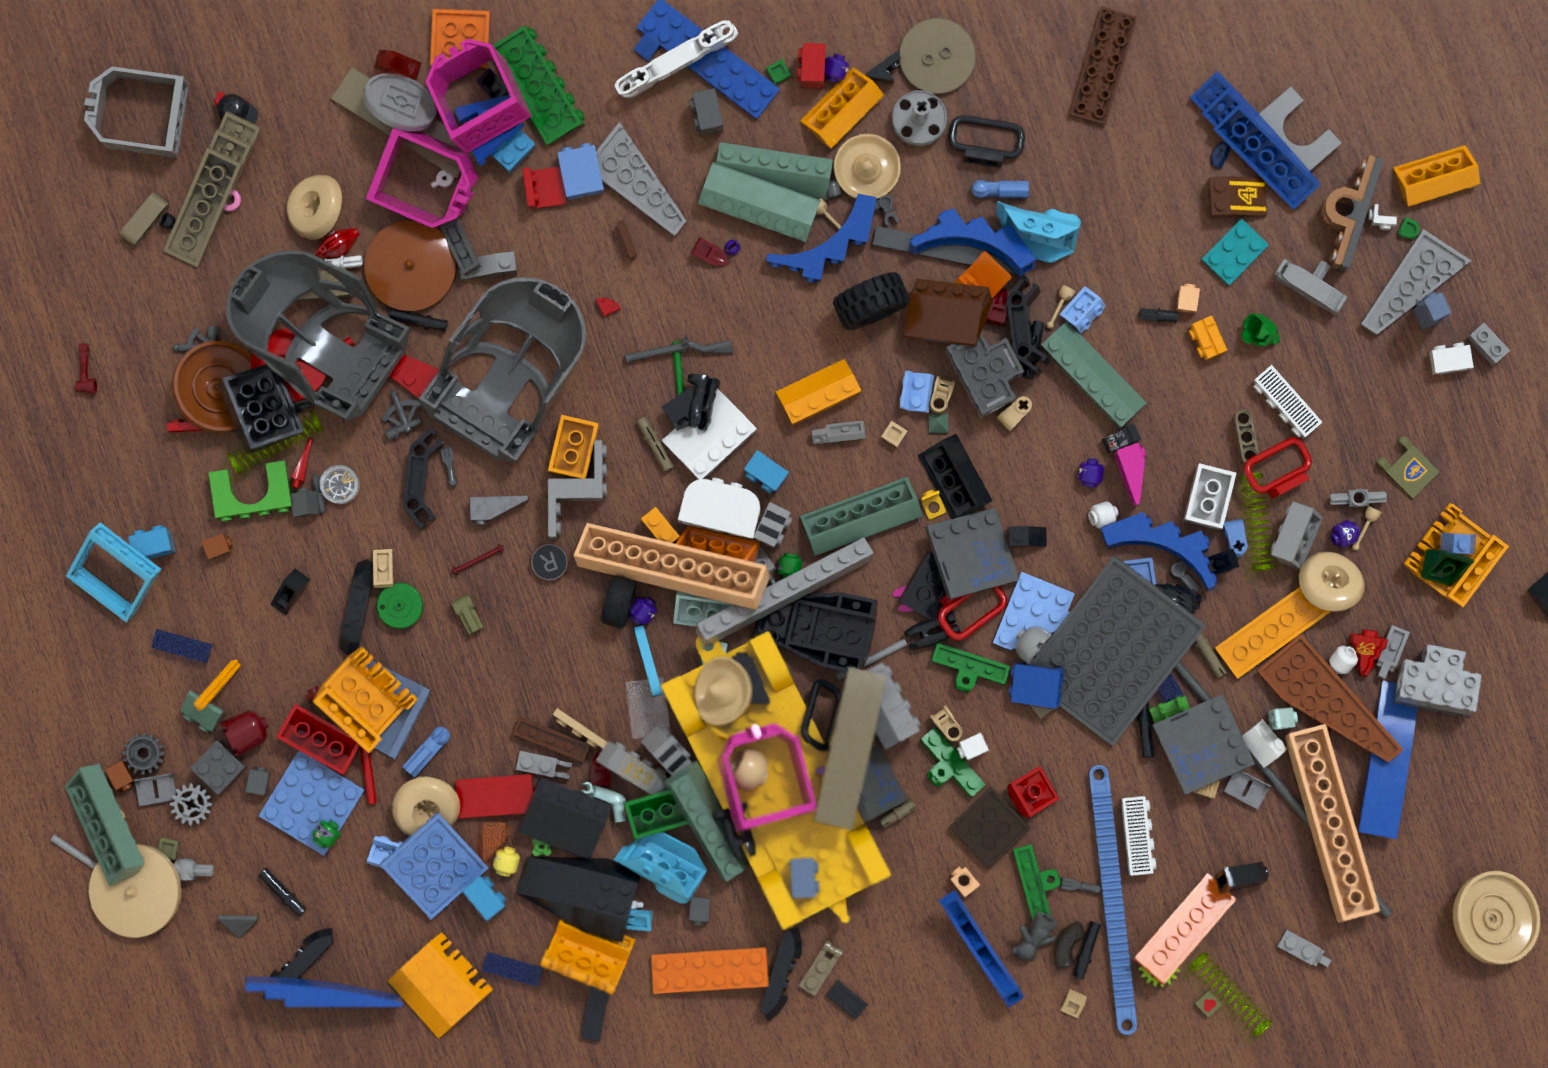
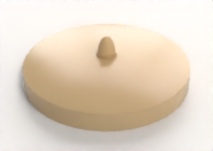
M136 844L145 864L138 873L109 887L98 862L89 882V898L95 915L106 928L125 937H143L164 928L176 914L181 899V882L173 863L161 851L143 844Z
M1490 871L1470 878L1460 888L1453 906V923L1459 941L1473 957L1484 963L1502 965L1523 958L1533 948L1540 930V912L1531 890L1519 878L1502 871Z

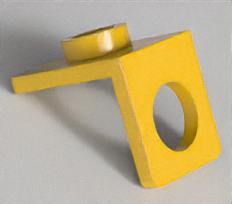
M933 489L923 493L924 497L920 499L929 520L946 513L939 496V490L936 492ZM931 502L939 504L940 509L937 513L929 511L928 506Z
M737 719L733 721L729 730L722 729L720 725H714L711 729L714 731L713 736L721 741L724 738L728 740L739 721Z

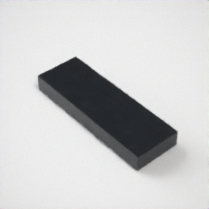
M590 986L581 1038L600 1041L609 993L599 990L594 986Z

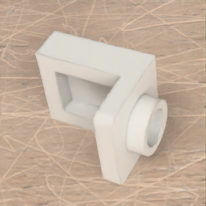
M1374 204L1372 209L1368 211V220H1371V226H1379V229L1391 230V227L1396 225L1397 217L1378 215V204Z

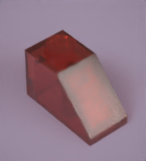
M379 50L374 68L385 73L398 74L417 81L421 62L392 50Z

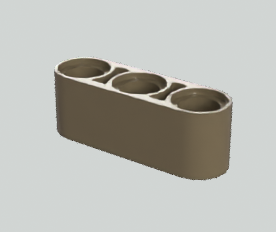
M153 192L124 226L120 236L134 247L138 246L166 212L169 203Z
M1240 410L1234 415L1233 424L1240 461L1245 465L1247 461L1245 453L1251 452L1255 456L1259 454L1252 415L1248 410ZM1244 414L1247 417V423H1240L1238 416ZM1248 433L1251 437L1250 442H1243L1241 435Z

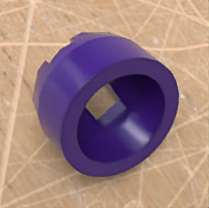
M736 240L727 241L725 244L726 253L732 256L738 254L740 244ZM736 243L737 246L729 251L728 248Z

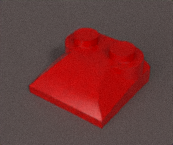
M1041 766L1008 784V793L1020 814L1026 818L1033 816L1059 800Z

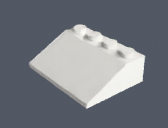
M718 389L715 391L716 399L714 401L711 424L706 432L699 430L698 426L692 428L688 425L686 428L678 431L674 429L662 440L698 480L709 476L757 431V428Z

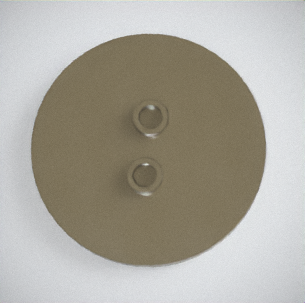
M941 18L928 19L912 27L905 35L899 52L901 56L900 67L908 82L920 91H927L936 95L950 93L961 87L970 77L975 64V48L968 33L957 23Z

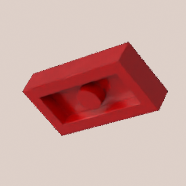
M183 419L172 420V423H167V431L169 433L205 431L190 422H184Z

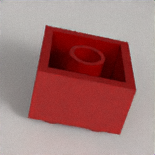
M803 43V47L799 48L798 63H801L802 67H798L797 82H801V88L824 89L826 44Z

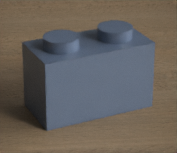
M814 858L790 859L792 898L816 897V893H820L819 881H815V873H818V861L814 862Z

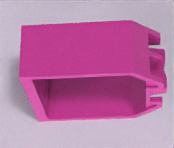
M466 39L460 43L462 51L457 49L456 46L450 48L449 51L452 57L448 59L444 53L435 57L426 79L427 87L451 140L465 154L532 117L506 59L492 44L472 39ZM489 60L495 61L511 98L458 127L445 99L449 84L481 67L485 62Z
M393 128L366 199L433 228L456 219L461 213L465 212L468 201H471L474 193L470 190L472 186H475L478 176L468 153L465 154L461 149L420 131L410 132ZM403 138L457 161L462 175L445 216H435L383 193Z
M773 723L760 728L758 725L750 726L745 731L729 737L717 759L736 831L816 810L817 805L797 736ZM776 736L788 744L804 805L744 820L728 757L736 746Z

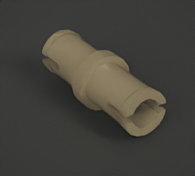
M910 799L901 806L892 808L891 812L879 817L878 821H880L879 823L885 829L896 821L900 822L903 820V817L916 811L917 808Z

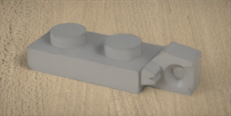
M863 420L827 424L825 428L812 430L813 444L866 438Z
M1394 625L1390 626L1386 637L1388 639L1387 648L1382 650L1381 657L1377 659L1376 666L1380 667L1377 677L1386 679L1388 671L1393 672L1394 668H1396L1409 636V631Z
M1287 929L1277 947L1316 967L1318 963L1328 967L1331 962L1330 959L1323 956L1325 951L1321 950L1320 947Z

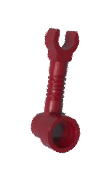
M82 343L79 344L80 381L75 382L76 392L96 394L97 380L95 378L88 379L89 344Z

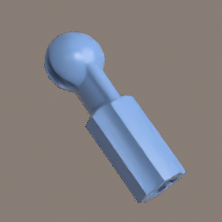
M977 180L972 185V194L980 199L985 197L1028 198L1029 181L986 182L984 180Z
M436 727L402 767L413 777H416L443 745L448 743L450 732L445 727Z

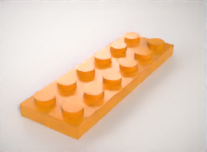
M1298 587L1214 649L1235 678L1238 679L1331 611L1314 606L1306 599L1301 588Z

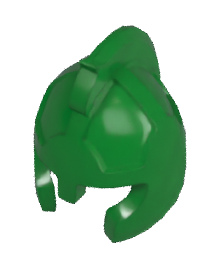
M1251 313L1246 316L1243 321L1244 330L1241 334L1242 340L1246 344L1254 343L1258 347H1265L1280 342L1278 329L1271 319L1259 313Z

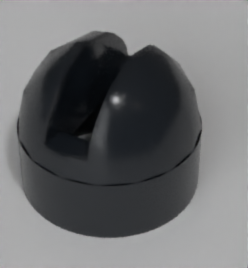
M165 213L160 221V226L165 229H172L174 227L172 223L176 222V218L169 213Z

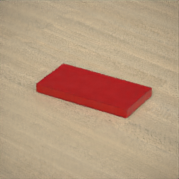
M533 774L455 780L456 793L460 800L458 818L525 814L534 790Z

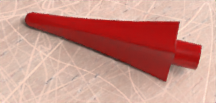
M312 438L308 439L305 450L290 477L293 480L291 486L293 488L299 489L300 484L305 483Z

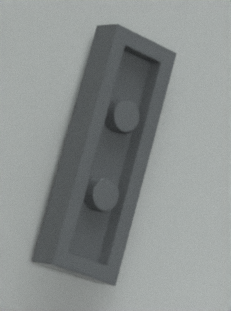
M453 219L440 227L462 274L467 276L480 268L481 264L459 219Z

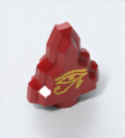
M1362 629V634H1350V644L1353 645V649L1358 657L1357 668L1360 676L1367 677L1374 668L1375 660L1380 658L1382 650L1387 648L1388 639L1378 637V631Z

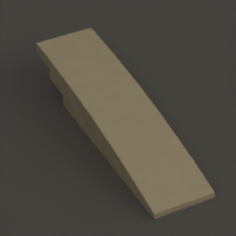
M351 68L331 99L390 137L393 127L378 120L364 103L363 90L370 78ZM436 119L430 127L420 131L459 148L451 140L445 125ZM403 138L401 145L422 159L444 170L456 179L461 174L456 160ZM473 151L468 153L470 158L473 155Z
M229 111L225 113L219 129L216 130L210 146L206 149L163 250L164 252L195 267H199L262 127Z
M851 667L847 669L844 687L842 688L839 706L835 715L813 822L852 830L887 677L885 675Z

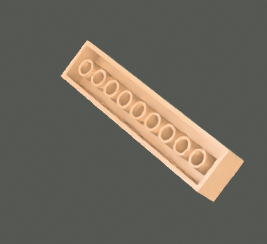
M589 523L586 524L574 553L578 567L755 610L759 607L770 578L767 566Z
M1326 724L1289 733L1284 736L1337 922L1379 912L1380 909Z

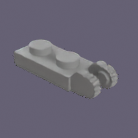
M520 751L516 770L553 778L556 776L569 779L570 775L567 773H558L555 770L556 765L569 768L572 767V763Z

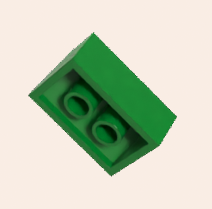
M669 789L624 802L635 839L688 824Z

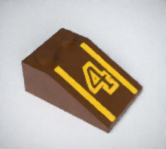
M1223 176L1210 177L1208 179L1209 218L1267 216L1265 181L1262 178Z

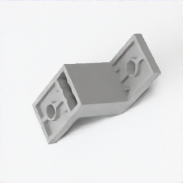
M594 440V479H548V537L550 540H558V535L562 533L561 523L558 522V516H561V504L558 501H604V496H607V484L604 483V477H607V465L604 464V458H607V447L603 444L602 440Z

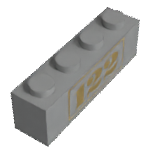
M610 741L607 742L597 758V762L649 794L666 790L667 786L664 781L668 779L665 776L667 772L659 767L653 769L652 766L654 764L646 759L640 761V756L631 750L627 753L625 751L627 747L619 742H616L615 745Z

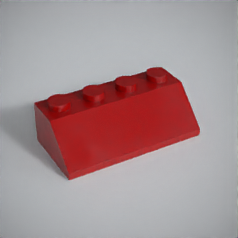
M294 704L276 736L280 741L343 776L347 774L360 748V745L344 730L297 704Z

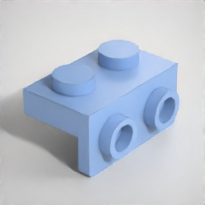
M375 836L367 863L382 868L380 863L403 842L395 843L387 837Z

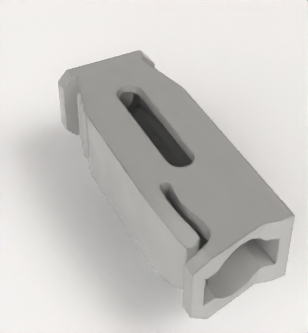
M1284 258L1275 273L1277 281L1333 315L1339 312L1347 299L1346 295L1322 281L1331 267L1322 260L1314 273L1311 274Z

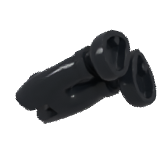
M688 374L687 381L695 385L689 408V427L696 428L698 426L699 430L706 432L711 424L712 411L716 399L715 391L720 387V381L703 374Z
M953 610L950 611L945 617L948 624L957 622ZM938 617L917 623L904 631L905 637L914 636L917 633H920L921 640L908 644L910 650L927 648L950 638L943 629L929 634L930 631L941 628ZM958 624L951 626L954 632L961 633Z
M747 802L740 803L743 816H745V811L748 809ZM729 808L712 813L714 819L723 822L724 825L722 826L725 830L729 848L737 861L743 860L742 851L739 848L743 844H746L750 857L756 855L755 840L750 828L740 830V836H738Z

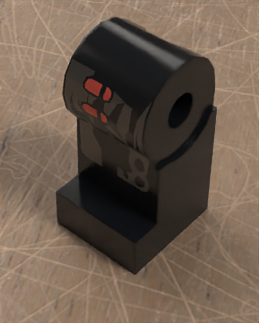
M1133 423L1103 438L1102 442L1107 453H1111L1140 441L1141 437Z

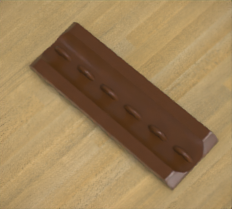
M1101 6L1069 115L1106 125L1138 18L1137 16Z

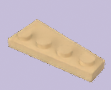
M558 708L555 710L553 715L558 718L556 722L564 727L568 724L573 728L572 733L580 738L584 735L588 738L587 743L594 748L600 746L604 749L607 744L605 740Z

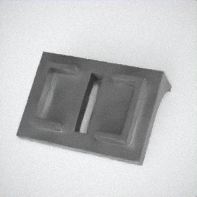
M1240 771L1231 776L1223 792L1258 810L1271 786L1244 771ZM1249 780H1252L1253 782L1245 797L1241 796Z
M173 773L134 780L139 806L172 801L175 799L171 796H177ZM153 780L157 781L159 798L155 796Z

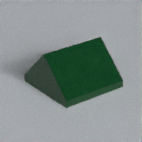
M1426 549L1421 577L1422 579L1451 587L1474 563V560L1444 550Z

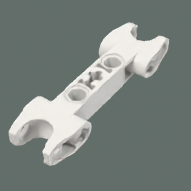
M730 21L718 22L703 30L697 37L673 48L647 65L636 68L622 76L614 86L617 92L623 95L624 98L634 97L651 88L654 83L685 68L709 52L717 51L736 39L738 31ZM730 28L729 33L723 35V30ZM630 83V89L624 91L625 85Z

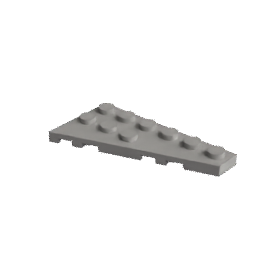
M619 122L596 151L602 181L675 237L687 221Z
M1423 229L1360 325L1375 335L1379 334L1416 305L1418 301L1422 300V298L1430 294L1471 262V260Z

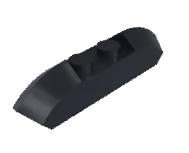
M368 559L357 563L351 584L339 646L346 655L352 654L359 649L373 586V564Z
M797 927L784 933L769 979V987L766 989L761 1005V1010L767 1021L773 1019L782 1010L788 999V996L781 993L782 990H787L789 980L786 977L788 972L792 973L795 962L792 961V958L800 959L802 953V940Z
M332 928L322 929L307 936L303 940L307 947L305 949L301 947L294 954L296 958L292 962L287 961L282 966V973L275 969L269 977L299 979L333 944ZM263 992V999H264V1000H277V999H265V994H264V992Z

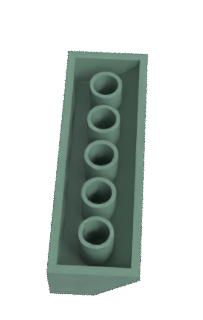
M719 142L717 164L816 199L822 198L827 201L826 193L829 188L833 159Z
M713 162L698 204L806 242L821 200Z
M1067 321L1041 344L1040 349L1119 430L1147 404Z
M908 477L801 515L800 518L813 553L816 556L860 540L863 537L865 538L915 520L923 515Z
M694 761L665 780L664 783L718 876L725 881H729L746 868L749 860L741 845L739 848L742 851L743 860L737 861L733 856L722 826L724 824L721 820L714 819L712 814L723 810L700 765L697 761Z
M100 764L79 768L64 787L108 885L111 887L138 873L145 865L144 860L139 853L136 841L129 831L128 823L121 813V808L115 800L113 790L109 786Z

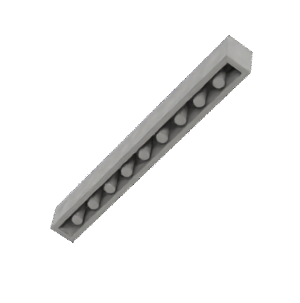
M863 537L765 588L757 610L732 605L698 623L695 632L704 647H707L872 561L874 553Z

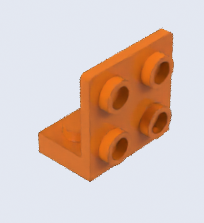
M984 251L954 283L989 287L991 297L993 298L1012 276Z

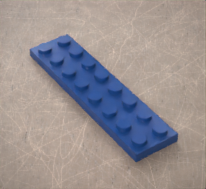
M657 0L637 26L640 32L649 35L667 52L697 37L703 31L664 0ZM722 47L714 52L711 51L699 60L686 66L756 120L780 91V88L726 47Z

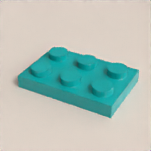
M1241 218L1201 260L1229 286L1269 244Z

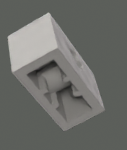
M1485 323L1481 324L1467 337L1468 341L1492 366L1510 351Z

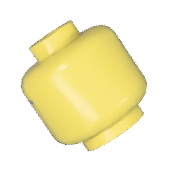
M505 846L504 849L496 851L493 868L497 874L509 877L517 872L520 856L515 852L514 848Z

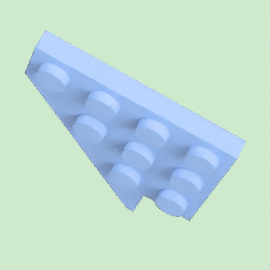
M1021 572L1020 580L1016 583L993 644L1008 650L1015 649L1018 641L1016 638L1017 634L1022 629L1026 631L1032 626L1041 627L1049 633L1055 632L1070 613L1068 609L1075 593Z

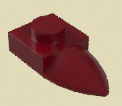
M701 237L698 238L690 254L712 265H729L726 254L718 246Z
M1003 288L992 298L993 302L985 321L986 323L1004 327L1008 314V293L1006 289Z
M318 686L309 689L308 694L305 695L308 703L313 702L320 689Z
M599 749L592 760L591 784L592 786L610 788L611 770L596 761L603 750Z

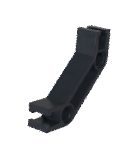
M1023 275L1007 297L1012 345L1020 364L1039 377L1043 370L1037 365L1031 364L1034 357L1039 358L1046 366L1050 363L1048 356L1034 347L1029 307L1041 290L1034 283L1032 285L1033 288L1026 295H1023L1022 292L1026 286L1029 287L1030 280ZM1022 299L1021 304L1013 305L1015 300ZM1028 350L1029 353L1026 356H1020L1022 351Z
M433 428L428 430L410 446L403 507L421 530L427 526L426 523H420L416 517V514L422 509L430 515L429 521L436 519L435 515L424 503L430 456L445 445L440 438L437 444L431 448L427 447L425 442L432 435L435 436L437 434ZM419 446L425 448V452L421 456L415 454V449ZM411 500L418 501L419 505L415 510L409 509V502Z

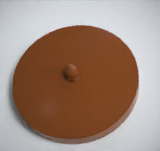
M406 220L385 227L373 238L365 255L364 270L370 289L383 304L394 310L420 312L435 306L449 293L456 277L457 264L442 232L435 227L431 228L415 220Z
M226 341L204 342L189 350L177 364L172 378V393L181 414L191 424L208 432L226 433L236 430L218 384L225 377L250 370L252 356L240 346Z

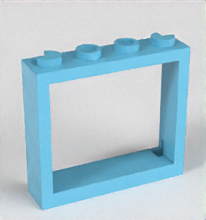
M99 523L89 532L66 577L122 620L128 622L139 610L161 568L102 523ZM95 543L145 580L133 604H130L83 568Z

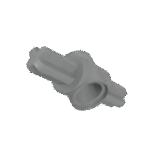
M1368 489L1348 490L1347 493L1330 494L1329 500L1331 505L1348 504V507L1358 508L1369 506V503H1385L1387 495L1385 491L1368 492ZM1355 493L1362 495L1363 501L1361 503L1354 501Z
M178 859L173 863L180 880H194L196 876L214 875L213 865L197 864L194 859Z

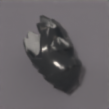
M1169 583L1155 584L1157 588L1190 613L1194 614L1196 610L1201 608V594H1197L1193 589H1189L1185 585L1181 587L1178 584L1175 586Z

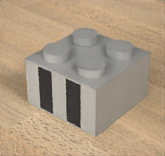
M769 503L753 540L760 541L761 544L775 549L776 546L780 547L784 539L782 532L784 529L788 530L792 522L791 512L773 503Z
M656 726L640 741L672 776L692 763L688 759L691 755L666 729L661 730Z

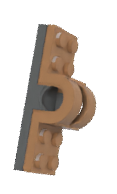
M1372 155L1363 159L1357 170V173L1360 175L1354 180L1352 189L1343 186L1334 190L1321 206L1320 213L1327 228L1339 232L1334 241V245H1337V247L1331 252L1328 263H1331L1330 269L1332 270L1337 269V271L1345 273L1350 267L1384 159L1375 158ZM1335 204H1346L1349 215L1345 217L1338 214Z

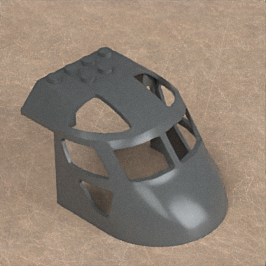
M302 251L275 252L251 263L234 281L226 302V315L229 326L242 344L258 358L262 359L280 377L288 381L295 391L306 400L347 421L365 412L405 354L411 331L410 327L378 312L361 277ZM319 268L329 272L339 282L322 280ZM329 290H339L356 296L365 306L344 303ZM312 291L327 301L329 306L319 310L302 328L298 329L284 316V312L297 298ZM361 314L369 316L364 325L366 331L357 347H352L326 331L322 325L329 319L339 315ZM278 321L295 335L286 352L285 359L267 351L269 338ZM300 359L333 379L332 383L328 388L321 386L315 392L306 376L296 366L297 360Z
M529 277L512 278L492 286L481 296L448 341L440 370L418 401L432 419L494 459L515 463L541 427L547 412L554 404L565 381L582 354L586 341V327L579 307L565 291L541 279ZM479 310L480 318L473 322L471 325H469L471 320ZM493 323L508 325L527 335L519 353L494 343L480 342V339ZM474 332L467 345L453 354L460 342L470 333ZM533 340L538 341L545 347L558 364L550 386L542 373L524 358ZM471 355L493 356L495 358L494 363L475 391H470L457 381L458 376L449 369L460 359ZM528 381H532L536 385L541 397V407L536 414L534 422H528L525 419L519 421L507 413Z

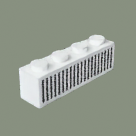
M1272 365L1253 381L1255 384L1253 388L1260 395L1263 393L1267 398V404L1272 409L1276 408L1278 410L1280 419L1284 423L1288 422L1293 427L1291 431L1298 438L1301 436L1304 439L1322 423L1318 416Z
M1145 796L1122 798L1121 808L1129 876L1152 874L1153 869H1156V860L1151 855V850H1154V841L1149 836V831H1152L1151 819L1147 817V812L1150 811L1149 800H1146Z

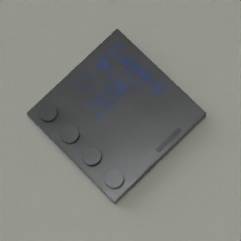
M996 508L925 527L948 600L1020 580Z
M1223 694L1152 725L1184 796L1255 765Z
M875 734L858 802V808L865 822L908 800Z

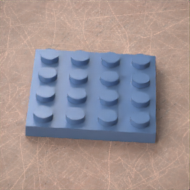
M298 751L260 812L259 817L325 856L329 848L325 847L323 849L312 840L314 838L312 831L321 820L329 822L330 819L339 825L338 830L340 831L365 789Z
M438 812L380 863L382 868L431 920L460 895L467 886L489 869L484 861Z

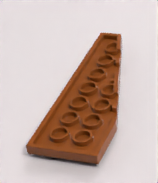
M1302 634L1298 635L1257 670L1258 674L1282 701L1321 724H1326V727L1389 763L1404 750Z

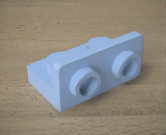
M1084 286L1060 313V316L1074 326L1081 334L1103 312L1106 305L1098 295Z
M905 371V376L902 380V395L899 399L900 408L912 412L929 413L934 375Z

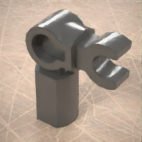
M889 195L881 196L876 201L874 213L878 212V209L881 208L882 213H885L884 224L886 226H889L888 218L893 217L895 223H898V216L893 213L895 209L892 197Z
M1178 560L1170 567V576L1179 579V583L1182 586L1185 585L1197 592L1202 587L1189 573H1185L1189 569L1188 565L1184 561Z

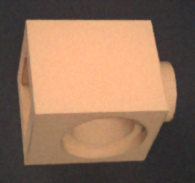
M1184 284V286L1179 288L1176 311L1193 314L1197 312L1200 289L1195 288L1196 285Z
M959 866L951 873L953 877L950 880L964 897L980 886L966 867L961 869ZM961 875H966L969 878V883L966 886H961L958 882Z

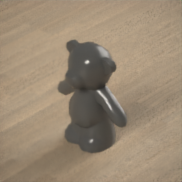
M1037 911L1035 919L1028 930L1024 925L1019 927L1023 938L1020 939L1016 947L1011 949L1012 953L1017 954L1022 960H1035L1037 958L1038 946L1056 941L1055 936H1049L1058 925L1055 918L1049 914Z

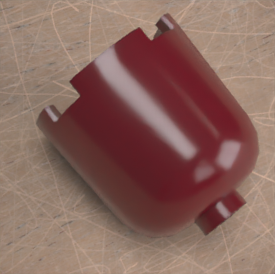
M246 711L220 722L221 727H226L223 732L230 747L237 750L233 752L235 757L263 744L267 739L266 728L269 727L265 717L260 718L258 713L254 711Z

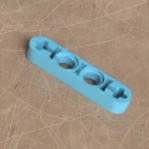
M644 626L634 627L653 697L662 695Z

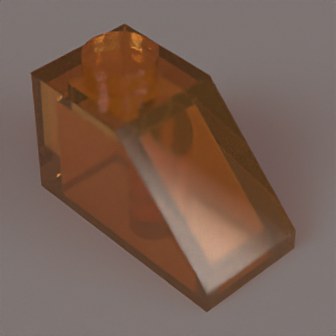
M482 822L483 861H488L507 842V837H510L511 834L510 826H507V822Z

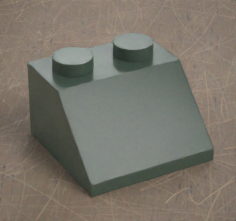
M190 690L180 709L184 713L183 717L190 722L195 720L200 724L198 727L207 733L209 731L215 732L227 713L211 702L204 710H196L194 702L200 695Z

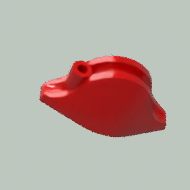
M336 229L330 231L323 238L315 256L323 260L345 256L360 235L358 229Z

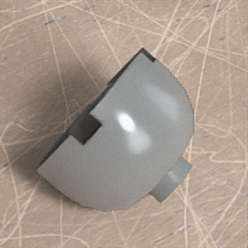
M1038 626L1029 627L1026 631L1022 629L1016 636L1018 639L1016 643L1018 656L1029 665L1052 635L1047 630Z

